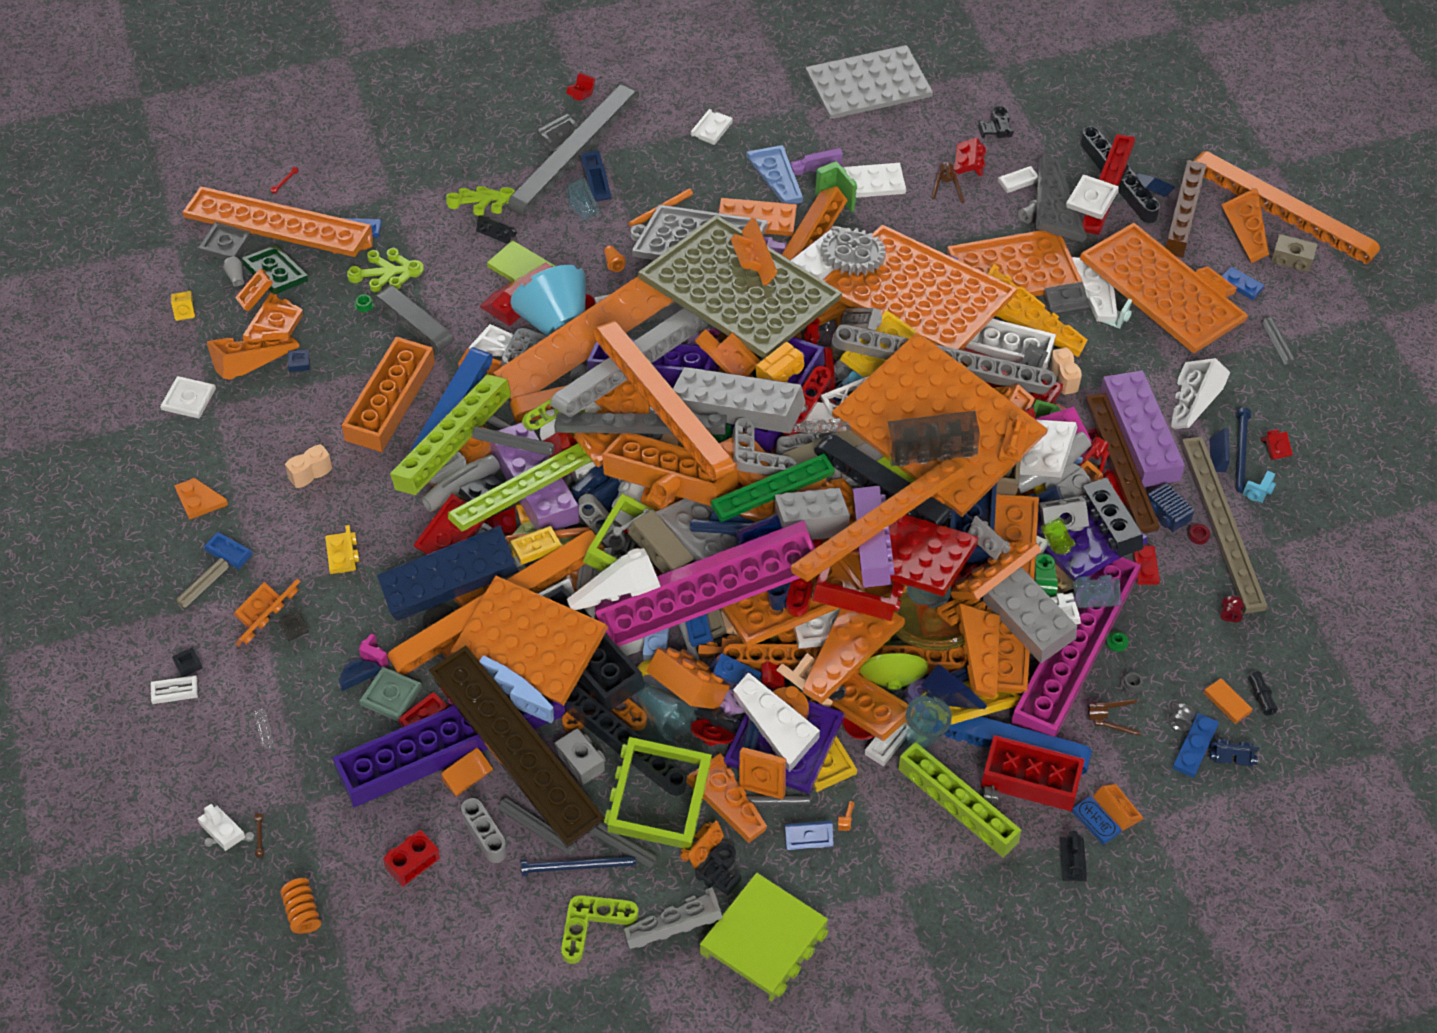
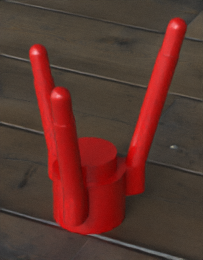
M1095 437L1087 454L1080 456L1083 457V460L1079 466L1081 467L1090 457L1095 459L1102 457L1099 471L1103 473L1106 459L1110 454L1107 451L1109 444L1105 440Z

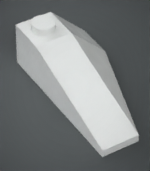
M1216 358L1185 362L1177 383L1182 386L1181 392H1177L1175 396L1176 399L1180 400L1173 410L1172 428H1189L1223 390L1230 372Z
M637 548L619 558L570 596L567 601L571 609L578 610L598 605L602 599L619 600V596L631 593L632 597L659 588L660 584L645 549Z

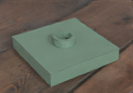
M382 667L359 702L361 706L399 722L398 719L407 712L422 689V683Z

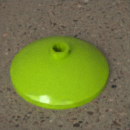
M901 653L870 657L860 667V673L865 679L876 685L888 687L891 690H897L916 682L928 671V663L923 658Z

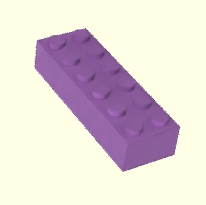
M1143 370L1103 377L1100 393L1107 394L1143 486L1148 487L1180 481L1185 464Z
M523 423L498 430L499 432L539 440L535 432L527 430ZM490 443V451L498 460L500 469L507 481L550 459L545 454ZM562 478L519 501L536 531L549 526L553 530H559L579 523L578 504Z

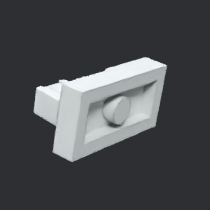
M208 805L204 808L205 814L197 818L199 824L225 851L245 838L244 832L218 806Z

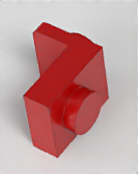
M579 73L576 84L567 87L566 94L578 101L590 97L593 93L595 78Z
M1279 429L1266 432L1267 436L1260 438L1261 442L1266 441L1271 460L1293 455L1287 431L1280 433Z

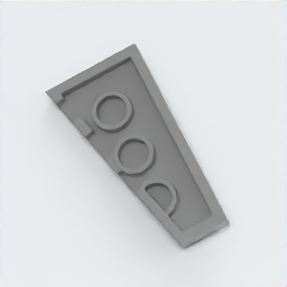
M713 887L706 889V894L697 899L695 896L685 899V905L678 908L671 906L664 909L660 917L650 916L625 928L624 931L629 948L643 947L647 943L664 940L671 935L688 932L695 927L712 924L722 919L723 917Z

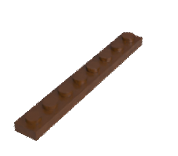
M1100 393L1086 396L1085 402L1099 438L1109 444L1107 451L1110 454L1107 458L1131 517L1143 534L1158 531L1160 525L1107 394Z

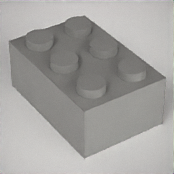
M840 488L775 495L774 516L779 530L805 520L811 538L814 540L832 538L849 526V512Z

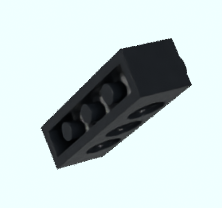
M1107 477L1083 485V495L1081 496L1086 500L1092 520L1094 522L1097 521L1101 535L1106 536L1110 550H1114L1118 557L1142 550V533Z

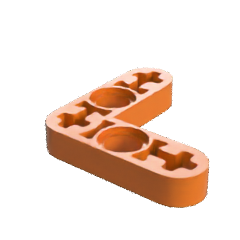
M630 699L623 702L627 706L626 709L618 711L614 708L610 711L632 730H642L647 725L645 711ZM567 712L563 715L562 725L566 732L571 733L577 728L580 731L584 727L577 720V724L571 723L569 725L568 720L574 721L575 718ZM585 712V714L592 715L594 712ZM633 717H641V722H633Z

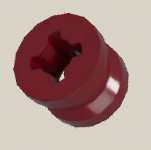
M1236 596L1223 598L1221 602V607L1223 608L1220 615L1221 619L1234 623L1243 619V600Z

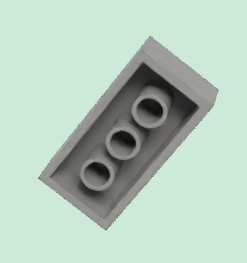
M1022 567L983 596V601L994 614L1000 615V620L1040 663H1043L1076 639L1077 625Z

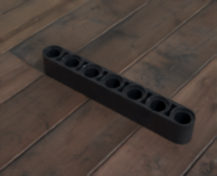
M1085 127L1080 145L1102 171L1112 145L1096 127ZM1126 165L1118 186V192L1143 222L1154 223L1158 217L1160 204L1152 193L1141 184L1132 169Z
M827 433L814 448L817 456L825 454L835 469L861 486H880V494H885L886 500L911 484L833 433ZM931 496L906 515L942 526L951 515V512L947 506Z
M575 685L569 698L575 697L577 700L569 701L567 699L564 705L565 711L619 755H621L623 744H628V742H620V739L626 738L629 740V737L645 740L584 690ZM586 711H593L594 714H592V715H587V714H585V712H586ZM607 724L612 727L605 729L602 726ZM634 751L631 761L634 767L672 796H679L685 792L687 775L683 769L669 758L648 753L641 757L636 755L638 751ZM655 766H661V767H663L664 769L658 771V770H655L654 767H655ZM679 780L681 784L675 785L671 781Z

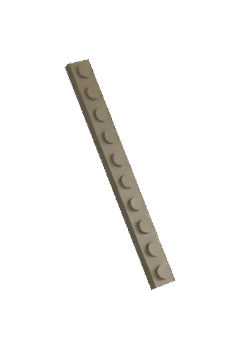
M1203 437L1182 439L1181 446L1238 597L1244 602L1243 611L1245 614L1266 611L1267 603Z

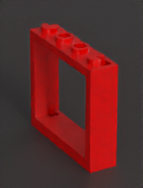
M859 547L854 549L852 552L860 554ZM830 567L818 574L812 599L814 602L892 621L894 611H899L901 600L897 598L902 597L904 585L893 581L889 599L826 583Z

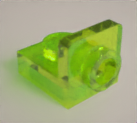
M1059 517L1041 526L1047 543L1054 553L1065 554L1071 550V547L1076 545L1075 541L1070 537L1062 518Z

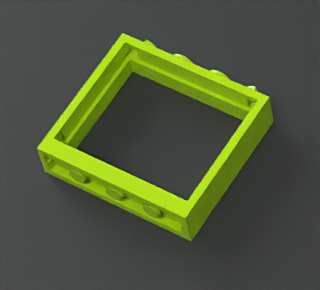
M621 494L587 550L583 563L603 572L618 560L599 550L598 547L620 510L636 518L643 514L645 509H654L637 502L633 497Z
M629 737L628 744H623L621 758H624L623 764L618 766L615 779L619 780L617 788H612L610 801L613 802L612 809H607L604 823L608 824V832L690 850L712 755ZM634 751L700 765L684 834L617 820Z

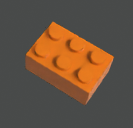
M668 647V649L658 648L646 670L648 674L690 706L718 709L730 688V685L723 681L724 679L714 675L708 669L709 666L695 660L693 658L694 655L687 650L677 651L671 647Z

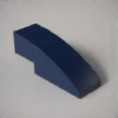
M600 151L582 153L580 161L592 202L611 199Z

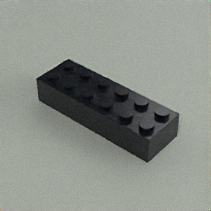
M563 585L545 596L570 608L567 599L572 595ZM584 608L575 610L591 617ZM605 633L579 680L602 706L611 711L645 687L642 672Z

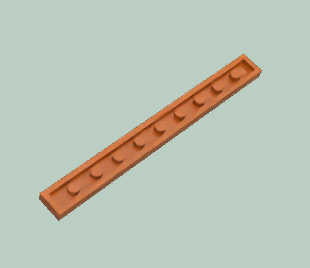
M946 459L792 564L791 572L807 582L962 476L964 474V467Z

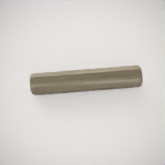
M219 558L176 599L177 603L181 607L186 608L229 568L228 562L223 558Z

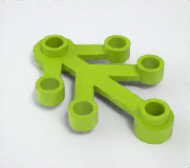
M478 186L475 192L467 188H460L458 193H448L446 195V204L450 209H458L461 204L479 202L473 206V214L481 216L484 215L485 207L491 201L497 200L496 203L491 204V212L499 214L502 213L503 205L505 203L508 204L515 190L503 187L500 191H496L484 186Z
M390 248L387 251L388 260L396 261L402 266H394L379 257L378 251L371 250L367 253L368 261L382 268L361 270L357 266H352L347 272V277L351 283H359L363 280V277L382 275L379 279L370 280L371 291H380L382 286L388 281L389 285L400 289L402 284L410 277L420 276L424 271V266L418 260L409 261L400 256L396 248Z

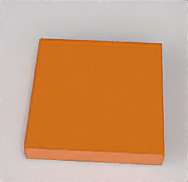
M743 747L740 751L739 786H742L744 790L783 800L786 789V758Z

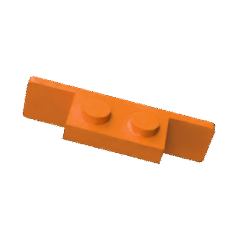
M751 218L742 230L743 236L734 234L731 242L741 267L757 271L762 284L767 286L777 274V269L756 219Z
M705 329L695 340L700 348L727 374L753 377L750 373L761 362L733 332L719 343Z
M296 579L281 596L264 582L233 614L249 628L235 644L238 647L243 642L247 645L255 636L253 631L257 627L262 629L270 621L268 616L272 612L277 614L285 604L282 601L286 597L291 599L299 591L297 586L301 581Z

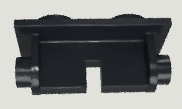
M478 216L476 231L506 244L510 243L511 237L514 238L517 235V230L514 227H509L492 220L490 217Z
M1070 831L1067 837H1060L1063 881H1087L1084 838H1081L1077 831Z

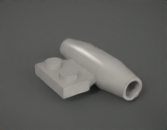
M1083 431L1075 434L1061 478L1020 475L1017 490L1022 494L1045 483L1046 490L1054 485L1058 486L1064 499L1081 495L1083 493V485L1092 483L1084 469L1074 464L1092 445Z
M458 451L429 481L431 484L434 483L436 485L422 497L425 508L430 512L440 509L451 494L461 499L462 496L458 494L460 487L488 475H494L500 469L498 460L493 455H489L466 464L465 457Z

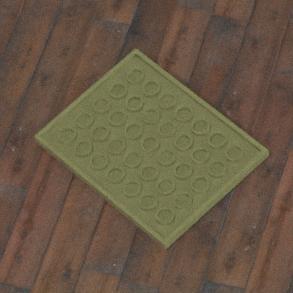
M715 215L638 272L640 280L729 336L733 332L746 348L763 359L785 342H788L839 301L842 296L841 291L769 247L768 250L777 269V274L767 286L763 285L757 271L741 267L737 254L734 251L731 238L734 234L743 236L742 230L718 215Z

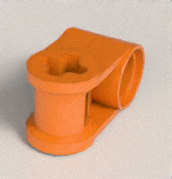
M673 473L665 474L652 485L645 502L651 503L659 510L672 505L681 485L678 477Z

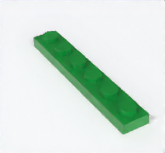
M822 454L711 500L710 505L719 520L723 522L775 500V495L792 493L834 475L835 469L826 455Z

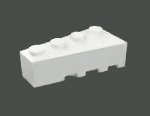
M748 673L733 689L734 698L750 720L754 722L762 736L771 745L776 755L786 758V768L790 772L819 739L820 730Z

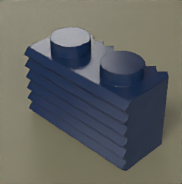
M1168 483L1147 494L1154 513L1159 518L1163 527H1168L1174 532L1192 521L1194 508L1185 499L1180 497V494H1177V491H1174V488H1171V485Z

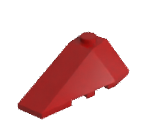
M544 263L492 293L480 308L510 327L520 318V315L514 312L510 304L515 290L521 284L525 286L531 282V277L553 266Z

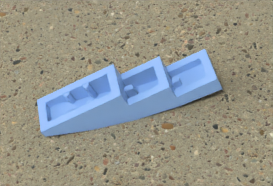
M484 655L479 662L503 692L510 696L511 702L517 709L549 723L553 722V707L538 690L504 665Z

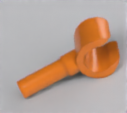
M852 801L848 804L845 817L838 816L839 831H849L851 829V814L854 807V802Z

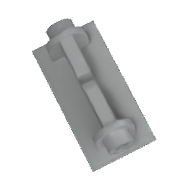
M975 516L968 534L977 536L979 538L978 545L994 560L998 559L1000 553H1008L1011 549L1009 542L1004 541L988 526L986 521H982Z

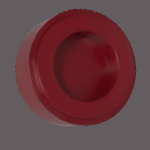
M1195 524L1190 527L1188 538L1195 544H1205L1210 538V530L1202 524Z

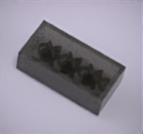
M967 411L888 421L887 448L891 466L903 467L911 463L926 464L930 461H945L946 459L950 460L960 457L970 458L977 455L980 431L976 412Z

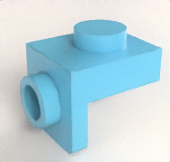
M1267 471L1260 485L1248 481L1243 495L1252 501L1263 503L1266 495H1271L1276 486V483L1273 482L1275 473Z

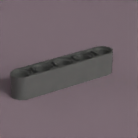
M390 285L374 296L378 306H382L383 310L391 317L394 316L396 321L403 327L409 328V331L414 336L420 337L424 344L435 349V353H438L453 342L451 333L394 286Z

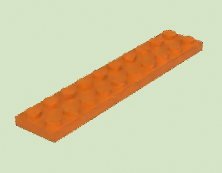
M202 186L182 212L184 218L213 225L215 222L250 231L252 234L352 257L357 255L372 231L369 224Z
M637 276L493 372L496 377L507 379L511 392L510 400L518 396L539 392L589 358L597 342L593 333L595 327L614 320L627 333L672 303L673 300L640 280Z
M997 494L994 528L996 534L1009 543H1036L1039 497ZM1035 556L1021 566L1033 580ZM987 606V612L993 613L992 610ZM1001 620L999 626L997 692L1024 694L1028 688L1030 651Z

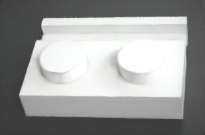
M709 109L693 128L691 136H696L698 139L715 145L732 124L733 118L718 112L713 113Z

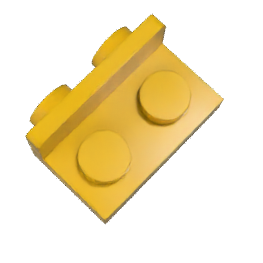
M350 525L345 526L346 533L325 536L330 574L356 570L355 563L359 562L358 550L353 549V545H357L355 532L351 533Z
M551 526L510 541L513 556L518 558L521 565L544 557L561 547V543Z

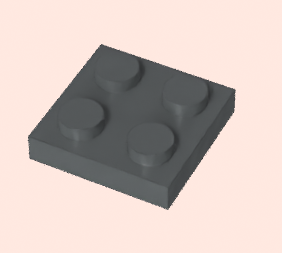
M215 222L198 247L199 253L223 260L229 257H239L252 237V233Z

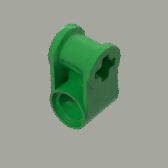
M1040 554L1035 559L1034 581L1048 596H1056L1058 581L1055 561L1048 554Z

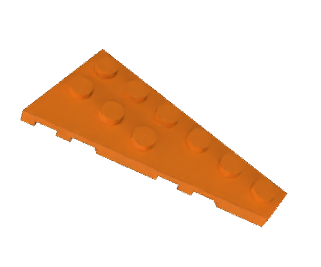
M841 608L803 686V693L822 704L905 624V618L894 612L892 621Z

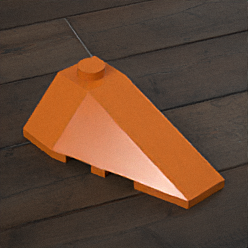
M291 336L289 339L253 342L233 341V338H223L207 341V346L215 371L223 379H234L287 354L288 351L299 348V343Z

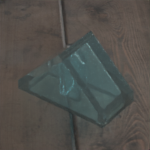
M585 177L567 186L568 204L584 221L601 213Z

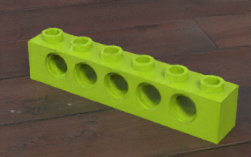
M915 742L900 756L898 770L1002 858L1019 843L1022 830L918 743Z

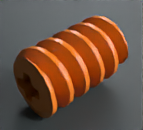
M307 878L294 879L286 883L280 891L285 911L288 915L290 929L297 934L313 932L321 926V921L318 920L319 914L316 911V904L313 903L314 896L311 895L310 882Z

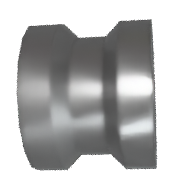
M1175 704L1172 709L1173 715L1170 716L1168 722L1169 725L1184 732L1189 731L1195 710L1187 704Z

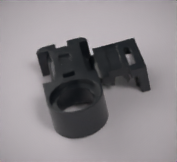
M995 106L992 109L991 122H979L978 128L982 138H985L986 134H997V138H1008L1013 136L1015 130L1010 128L1009 112L1002 106ZM996 113L1002 114L1003 117L997 116Z
M721 843L710 853L709 859L711 861L701 872L695 871V877L699 881L703 880L707 887H713L714 881V886L728 896L740 883L741 875L738 873L734 877L729 874L728 869L736 859V850L729 843ZM726 850L732 856L730 859L723 860L719 857V853Z

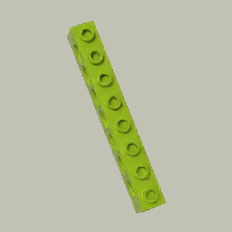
M487 374L390 473L395 490L416 496L473 436L474 428L482 427L509 399L511 392L507 379Z

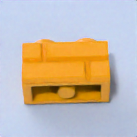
M785 342L756 365V377L787 383L792 375L799 374L803 370L804 356L802 352L796 348L794 349L788 342Z

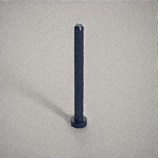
M1240 408L1236 413V417L1239 419L1236 490L1240 493L1245 488L1248 420L1251 418V410L1248 408Z
M626 856L527 863V860H521L522 877H526L531 872L633 866L636 864V858Z

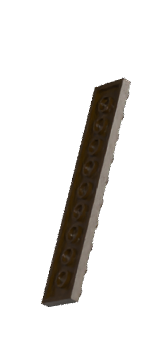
M466 645L428 670L432 679L566 848L604 822L605 817Z

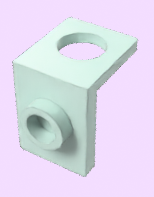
M1127 300L1121 312L1117 310L1118 317L1116 322L1104 323L1120 329L1123 322H1128L1132 311L1129 310L1132 300Z

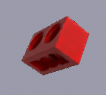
M419 830L417 833L409 835L397 848H392L383 857L385 869L404 887L440 859L439 849L422 830ZM419 848H423V849H424V850L421 851V852H416V850L419 849ZM398 863H405L403 866H396Z

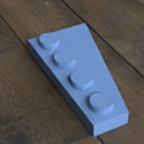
M783 145L747 151L749 161L782 203H803V196Z

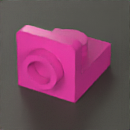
M370 634L359 646L361 659L363 661L377 662L381 668H387L389 665L387 654L383 649L377 647L376 636Z

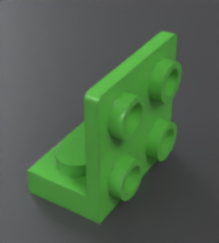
M837 161L818 168L815 196L817 197L820 191L837 186L848 200L845 204L851 212L854 211L857 190L856 181L851 179L845 168L841 167Z

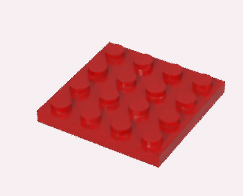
M905 514L889 525L895 574L890 575V580L944 596L978 545L979 538L946 526H937L935 523Z

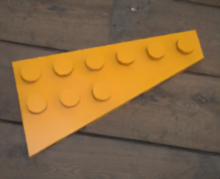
M993 264L988 275L1017 288V294L996 316L1012 324L1056 334L1054 345L1059 348L1067 347L1073 355L1079 357L1087 339L1070 325H1064L1058 320L1059 316L1057 314L1048 312L1045 309L1046 305L1024 287L1016 286L1008 274L1004 276L998 271L999 267Z

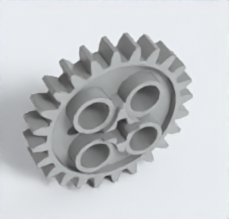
M840 228L839 233L833 230L832 234H827V238H823L821 256L824 262H828L827 266L834 265L833 270L841 269L840 273L848 271V275H851L852 272H855L859 276V272L867 275V271L873 273L874 268L879 269L880 265H883L886 247L883 246V241H878L879 237H872L873 233L865 234L866 230L858 232V228H855L854 231L847 228V231H844Z

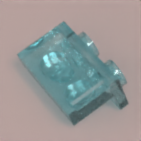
M1112 575L1099 576V580H1091L1090 577H1078L1077 581L1071 584V587L1074 588L1077 608L1122 605L1119 579H1112Z

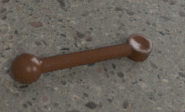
M257 813L254 816V820L257 822V849L255 850L257 857L264 855L261 822L264 817L261 813Z

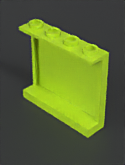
M756 873L723 914V918L719 919L700 943V954L707 959L713 956L768 993L769 1001L772 1002L776 996L781 997L787 988L786 983L790 977L794 979L801 970L800 964L804 959L808 961L815 951V944L818 941H824L829 932L827 929L828 919Z

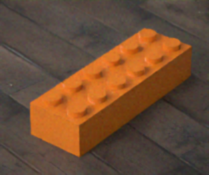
M395 337L342 423L345 441L383 452L435 365L432 347Z
M621 433L602 453L604 475L652 488V485L665 474L673 473L678 477L681 484L676 496L711 506V500L731 493L738 485L736 462H733L735 466L733 473L713 481L686 448L634 433Z

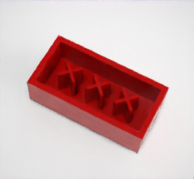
M994 735L981 788L992 786L993 784L994 789H997L999 793L1072 812L1085 759Z

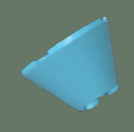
M560 265L546 269L532 276V281L527 285L523 286L521 284L515 290L510 300L514 312L543 334L549 336L585 312V273L581 268L576 269L575 265Z

